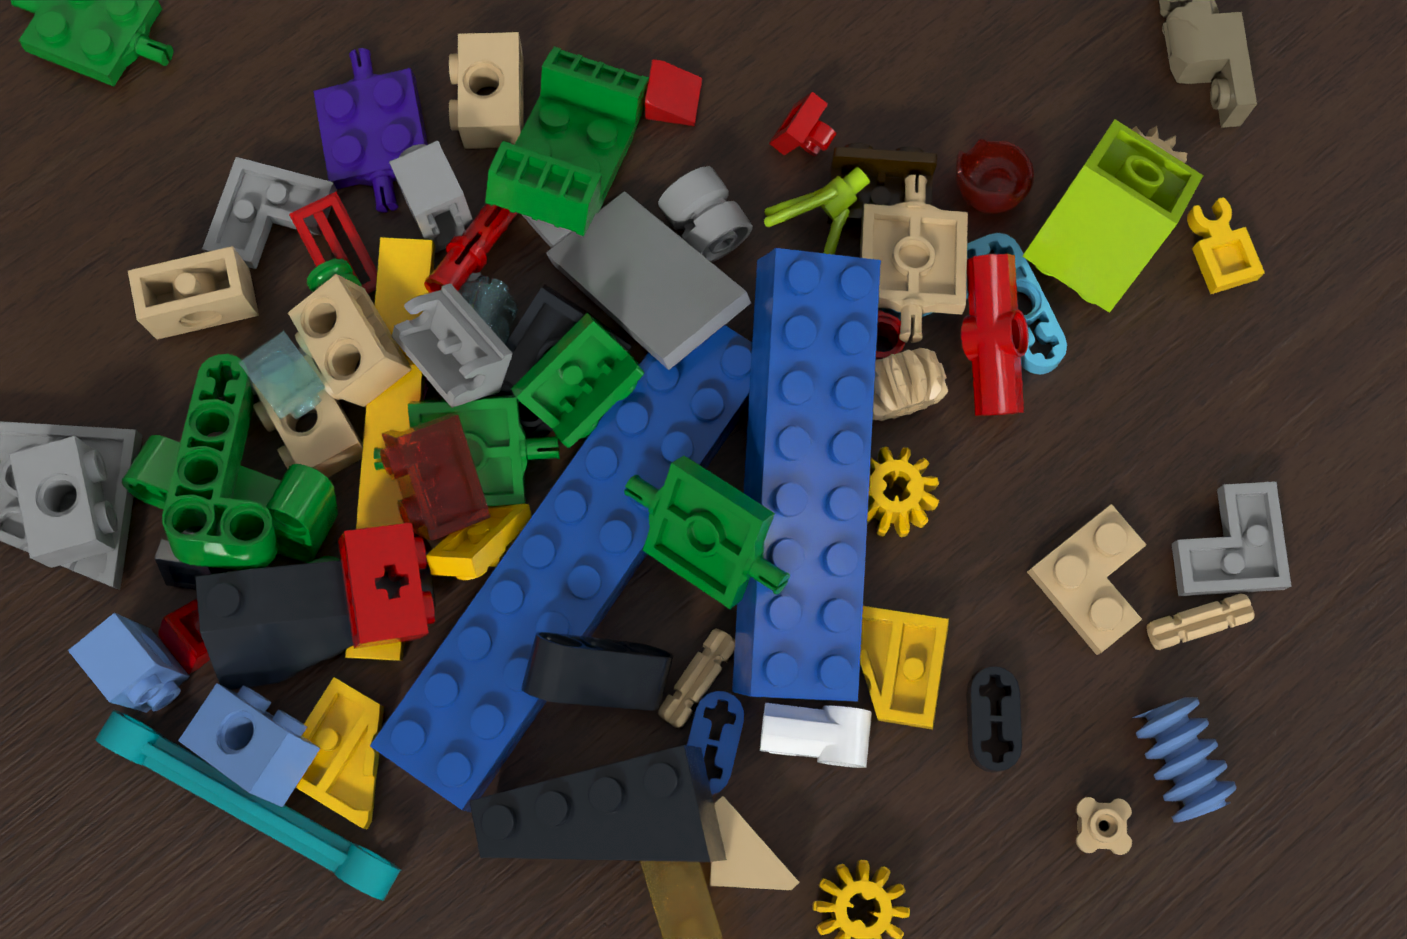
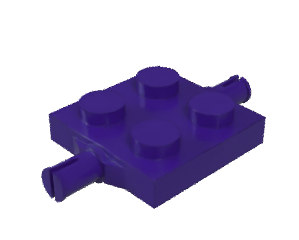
M358 48L359 54L355 49L349 53L354 75L352 80L344 84L313 91L328 181L333 182L336 189L358 184L373 186L376 210L387 213V206L391 211L398 208L393 181L397 179L389 162L399 158L400 154L409 147L418 144L428 145L416 77L411 68L382 75L373 74L370 51L365 48Z

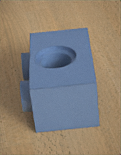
M116 613L109 616L68 650L110 703L146 713L151 709L152 711H158L170 704L181 692L178 686L190 677L151 628Z
M216 683L178 741L248 793L283 807L321 748L302 736L307 726L279 709L274 716L268 713L266 710L271 702L262 695L244 685L238 693H235Z

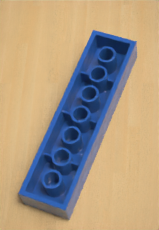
M775 248L757 260L744 494L775 513L764 541L763 558L784 572L789 573L790 578L785 588L776 595L772 590L751 577L742 601L737 604L732 692L750 697L858 701L881 260Z

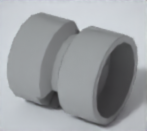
M710 166L700 167L680 177L667 188L658 201L659 208L671 226L678 231L684 230L682 239L711 263L737 248L752 231L753 225L738 203L726 201L729 196V190L716 171Z

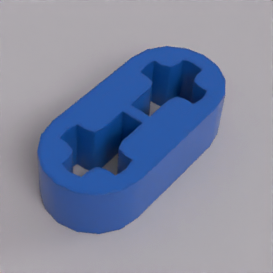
M724 691L709 693L700 700L695 711L687 743L688 746L700 747L703 758L707 746L717 748L714 766L722 770L721 779L712 778L709 784L712 795L724 789L731 777L744 723V710L741 702L734 695ZM717 702H724L728 704L727 713L735 716L734 725L725 724L723 726L719 741L709 739L712 722L708 718L703 717L706 709L714 710Z

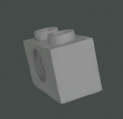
M76 436L9 454L31 559L53 568L115 550L112 533L117 532L118 522L111 503L104 499L101 482L106 481L107 471L104 460L97 449L94 450ZM76 490L77 498L73 506L61 512L60 502L68 492Z

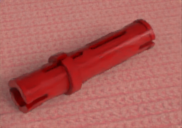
M486 204L462 236H454L446 246L447 255L424 282L426 290L432 293L441 290L444 285L452 284L459 291L472 273H479L487 263L486 254L509 227V224L518 213H512L510 210L496 205Z

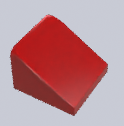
M653 59L645 99L646 119L695 126L702 78L665 61Z
M197 598L163 617L158 635L188 674L196 671L210 660L200 633Z

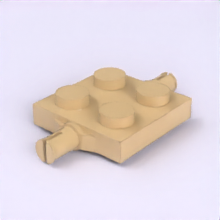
M909 175L905 178V202L891 206L864 204L861 218L860 258L881 260L878 308L901 312L899 338L903 342H908L911 334V343L922 340V314L936 312L962 315L966 307L968 212L941 210L926 204L927 179L922 175L918 177L916 192V175Z

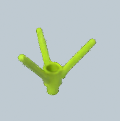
M856 167L843 179L837 176L825 187L817 191L767 207L764 211L767 216L764 219V224L767 227H772L820 206L833 220L823 253L835 255L843 225L850 213L848 207L857 201L855 195L867 186L870 181L859 167Z

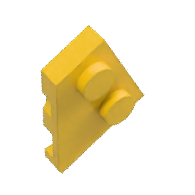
M863 606L860 665L879 721L933 730L949 619Z
M333 677L304 723L307 729L302 736L321 749L296 788L359 827L368 829L372 822L379 752L370 747V745L382 729L384 706Z

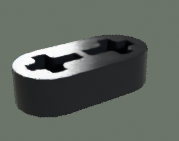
M987 667L975 674L967 686L968 750L970 758L977 767L983 771L995 773L1011 768L1021 756L1020 689L1018 681L1011 672L1001 667ZM989 677L995 678L996 686L1005 688L1007 693L1006 697L997 700V716H991L989 697L980 696L979 688L989 683ZM991 723H997L998 740L1008 743L1009 747L1008 752L999 755L998 763L992 762L991 753L982 752L981 742L991 738Z

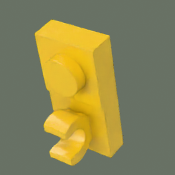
M529 504L477 508L426 555L431 575L456 576L459 580H471L485 574L489 566L497 567L505 553L531 519L532 514Z

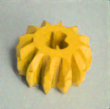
M888 447L880 448L878 462L873 458L870 459L867 524L873 518L879 520L880 522L877 526V535L885 536L890 523H894L899 537L908 535L910 530L909 521L913 525L923 528L928 522V517L924 510H935L939 503V500L934 495L928 493L937 488L939 485L938 478L934 476H921L929 465L927 459H920L914 466L908 463L911 456V450L908 447L902 448L897 460L893 459ZM886 483H889L890 489L894 483L902 487L904 491L900 497L901 501H899L897 495L893 501L885 497L883 493L887 487Z
M867 860L857 861L856 880H853L845 864L835 866L836 875L842 885L838 888L827 879H821L818 884L823 891L833 896L831 903L821 900L812 903L814 911L821 913L831 912L832 918L822 921L817 925L818 933L821 935L829 934L839 928L840 931L834 939H851V937L853 939H882L881 934L883 932L894 939H902L904 932L891 924L890 921L892 916L900 918L910 916L909 908L892 906L891 900L905 893L904 886L896 884L886 890L882 888L890 875V870L886 867H880L872 880L869 881L870 867ZM855 894L861 899L873 900L874 911L867 912L873 917L866 924L860 919L848 918L847 907H854L849 900Z

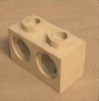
M338 274L331 277L288 312L298 330L295 334L296 341L306 354L314 358L322 372L318 376L322 387L336 400L343 399L365 407L366 404L370 403L412 370L365 288ZM361 359L360 365L358 369L355 371L356 365L358 361Z

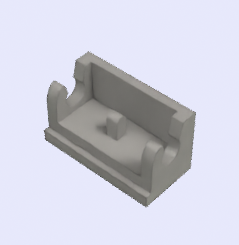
M452 284L442 286V289L439 291L417 296L404 305V308L410 314L423 312L416 319L406 320L395 325L392 338L451 408L500 392L513 353Z

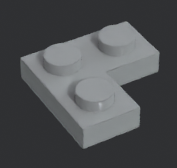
M236 157L202 250L209 252L233 246L249 268L257 269L272 224L296 229L289 216L290 213L333 192H337V189L331 181ZM332 206L323 210L326 218H328ZM313 215L304 219L312 234L322 235V231Z
M1277 482L1222 485L1217 489L1223 537L1182 539L1172 543L1178 596L1275 591L1292 587Z

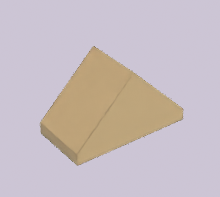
M722 796L714 806L727 860L711 862L710 886L792 890L800 882L727 799Z

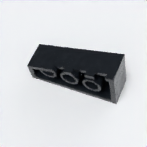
M682 745L470 800L480 858L683 862L727 860L700 747Z

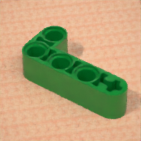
M218 354L208 358L202 363L198 371L162 513V524L174 556L182 563L234 570L264 568L275 559L278 552V542L272 516L269 510L261 503L233 499L253 412L254 396L247 366L240 358L230 354ZM219 397H225V401L220 400ZM213 432H224L216 437H208ZM203 478H213V480L207 484H195L198 480H201ZM191 526L203 527L194 534H182L185 529ZM247 532L261 533L252 540L243 541L238 539Z
M151 435L122 478L121 483L123 487L128 489L129 493L139 500L164 509L180 442L160 435ZM302 464L290 465L282 480L240 465L233 499L258 502L269 510L277 537L278 554L301 562L313 561L338 516L335 490L332 482L318 470ZM203 478L195 484L204 485L211 482L213 478ZM247 532L242 534L239 539L244 541L252 540L261 533Z

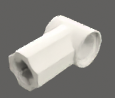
M765 703L760 751L789 756L817 758V762L829 765L867 768L872 712L844 706H823L822 709Z

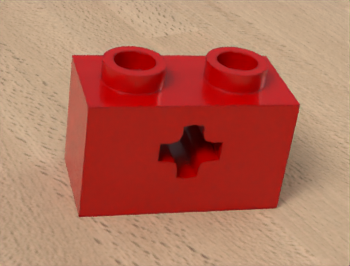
M412 522L344 531L338 542L354 649L417 640L429 633L427 624H434L435 610L431 592L422 591L419 570L426 569V550L422 536L414 537ZM384 572H388L390 581H399L401 587L392 595V599H389L386 589H377L375 585L384 576Z

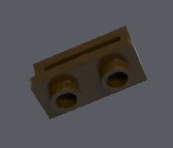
M851 143L844 147H835L830 166L829 183L837 176L843 179L856 167H859L870 181L867 186L855 195L857 201L848 207L850 213L844 225L861 226L864 204L891 206L905 202V178L909 175H916L915 192L919 175L927 179L925 203L932 205L933 174L937 166V154L924 153L922 149L911 146L900 147L896 150L873 149L872 146L864 143ZM827 215V224H832L833 220Z

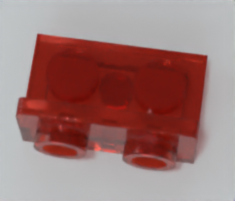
M450 413L401 432L391 429L382 433L386 448L380 450L381 460L391 480L397 479L403 499L397 501L400 517L403 523L412 522L413 530L417 535L433 541L491 518L459 415Z

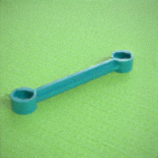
M113 710L95 741L110 751L149 768L332 871L339 879L371 897L384 901L401 871L397 865L384 857L348 841L288 806L284 805L281 807L248 793L202 758L164 738L155 729L122 712Z

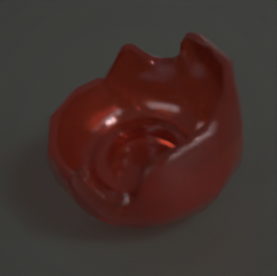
M979 139L968 152L965 153L961 150L957 155L956 187L965 203L980 212L998 214L1010 210L1020 204L1033 188V164L1022 148L1008 141L987 142L985 139Z

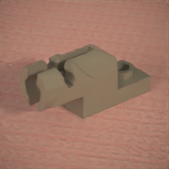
M1159 0L1160 14L1166 18V22L1162 25V32L1166 40L1170 70L1176 82L1184 84L1212 82L1210 100L1213 109H1218L1221 127L1241 126L1257 105L1242 12L1219 13L1215 0Z

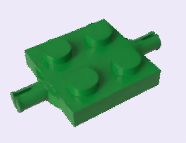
M11 0L14 7H19L35 14L19 39L25 52L113 87L126 67L140 56L160 63L163 66H167L169 64L168 59H172L173 47L171 45H166L149 38L150 28L162 10L158 0Z
M515 395L483 397L453 408L445 399L411 401L408 403L410 433L406 446L374 448V459H377L374 462L376 470L408 468V472L415 484L417 511L525 504L527 499L524 473L528 460L560 459L559 439L557 436L527 439L520 423L519 400Z
M685 455L671 463L665 484L660 490L637 474L628 480L625 485L624 494L648 508L649 532L643 551L729 609L742 601L751 577L772 590L776 595L785 588L790 574L763 558L764 541L775 515L774 512Z

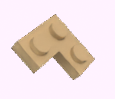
M1112 504L1027 571L1096 655L1106 650L1142 620L1107 578L1146 546V543Z

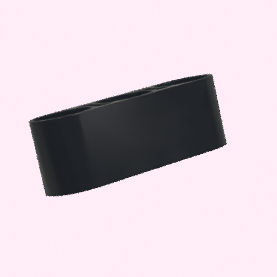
M536 632L521 690L533 697L550 702L658 710L673 655L663 649L642 643L551 632Z

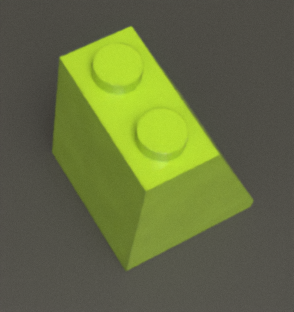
M1114 119L1022 257L1032 262L1040 272L1055 277L1078 292L1085 301L1096 304L1110 313L1178 224L1204 175Z

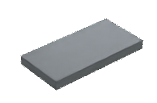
M625 191L603 207L599 213L595 214L584 236L578 235L573 231L546 252L552 265L668 370L751 304L747 292Z

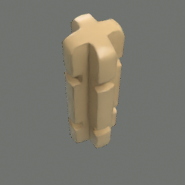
M1238 594L1225 598L1220 603L1215 601L1173 615V619L1171 616H1166L1153 620L1147 625V633L1152 646L1157 650L1179 644L1180 640L1184 643L1227 629L1228 626L1232 628L1252 621L1255 615L1248 596Z
M717 628L712 630L703 643L704 651L702 653L697 652L675 684L674 690L676 692L674 695L669 694L660 706L658 715L673 727L680 729L685 725L693 713V710L690 709L692 705L699 704L721 672L722 667L720 664L722 661L727 663L733 654L735 639L723 630Z

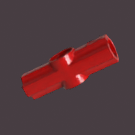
M987 254L973 256V258L967 259L969 315L964 318L962 323L961 340L966 357L972 361L975 416L1024 413L1021 357L1027 351L1029 333L1025 316L1018 309L1015 255Z

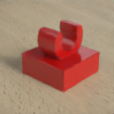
M814 92L809 93L793 105L769 144L783 155H786L798 146L814 157L817 156L821 149L827 150L837 134L829 125L818 120L828 103Z

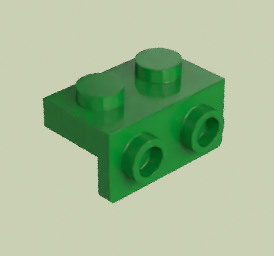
M586 313L511 390L522 404L553 429L562 444L570 448L580 438L588 436L596 428L599 419L617 401L625 399L633 392L638 380L644 375V370L619 341L590 314Z

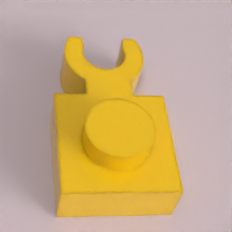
M1224 197L1218 199L1212 206L1213 213L1216 216L1214 221L1204 217L1199 205L1193 206L1187 214V222L1191 230L1203 237V240L1198 241L1192 250L1210 294L1256 281L1265 273L1246 227L1231 230L1229 222L1232 217V209Z

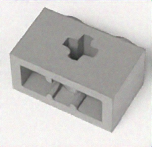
M439 141L429 145L418 144L409 147L400 154L399 158L390 161L391 168L424 240H433L435 253L445 249L454 236H462L473 219L464 193Z

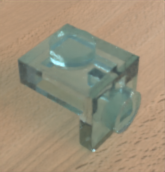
M284 330L238 362L280 419L289 413L297 419L322 401L317 393L326 386Z

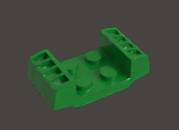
M554 46L542 65L540 96L515 144L502 141L488 172L485 204L496 205L508 209L512 213L517 212L532 217L533 220H541L553 224L554 227H562L584 236L595 214L599 213L632 143L636 127L645 108L649 77L639 76L627 72L625 69H618L606 65L604 62H597Z

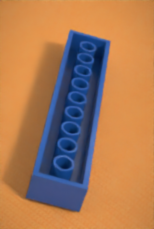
M724 325L670 370L664 367L649 352L640 363L641 368L644 370V375L638 380L633 392L625 399L617 401L603 415L596 428L581 446L373 740L370 747L459 809L471 812L470 800L481 798L547 702L521 690L536 632H551L585 637L593 635L648 555L643 551V547L649 532L648 508L624 494L625 485L632 476L637 474L660 490L665 484L671 463L684 455L707 469L749 408L751 341Z

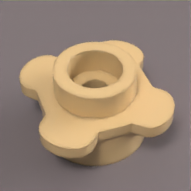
M1086 797L1077 803L1076 813L1079 816L1077 829L1079 834L1076 836V844L1081 851L1093 853L1097 849H1110L1114 854L1122 855L1130 850L1132 839L1127 834V819L1131 816L1132 810L1125 800L1114 799L1111 803H1098L1095 799ZM1102 820L1106 821L1109 825L1108 830L1105 832L1099 828V823Z

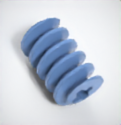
M1184 697L1132 717L1147 718L1148 721L1136 732L1137 738H1155L1157 741L1145 753L1146 759H1164L1166 762L1154 774L1155 780H1173L1175 783L1163 795L1164 801H1182L1184 807L1172 816L1173 822L1186 821L1228 805L1231 802H1226L1225 799L1237 789L1234 781H1216L1215 779L1227 769L1226 761L1207 760L1206 758L1218 747L1216 739H1198L1197 737L1209 725L1207 718L1188 717V714L1200 704L1198 697Z

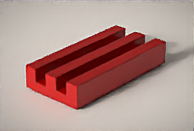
M333 192L290 213L289 216L316 267L326 261L304 220L311 215L316 219L335 258L344 259L349 262L323 212L324 209L332 206L371 280L361 287L365 288L367 294L376 290L377 269L337 192Z

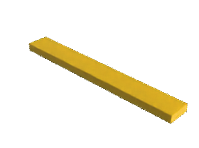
M380 237L375 308L391 334L395 325L406 320L416 319L423 312L410 314L404 308V305L417 296L429 293L424 286V282L433 273L435 244L433 240ZM400 346L399 348L412 370L370 403L366 404L356 529L411 522L414 527L416 490L408 468L376 470L374 462L377 460L374 459L375 447L406 446L410 433L408 403L411 401H423L425 376ZM405 641L357 649L351 646L346 649L345 658L403 661Z

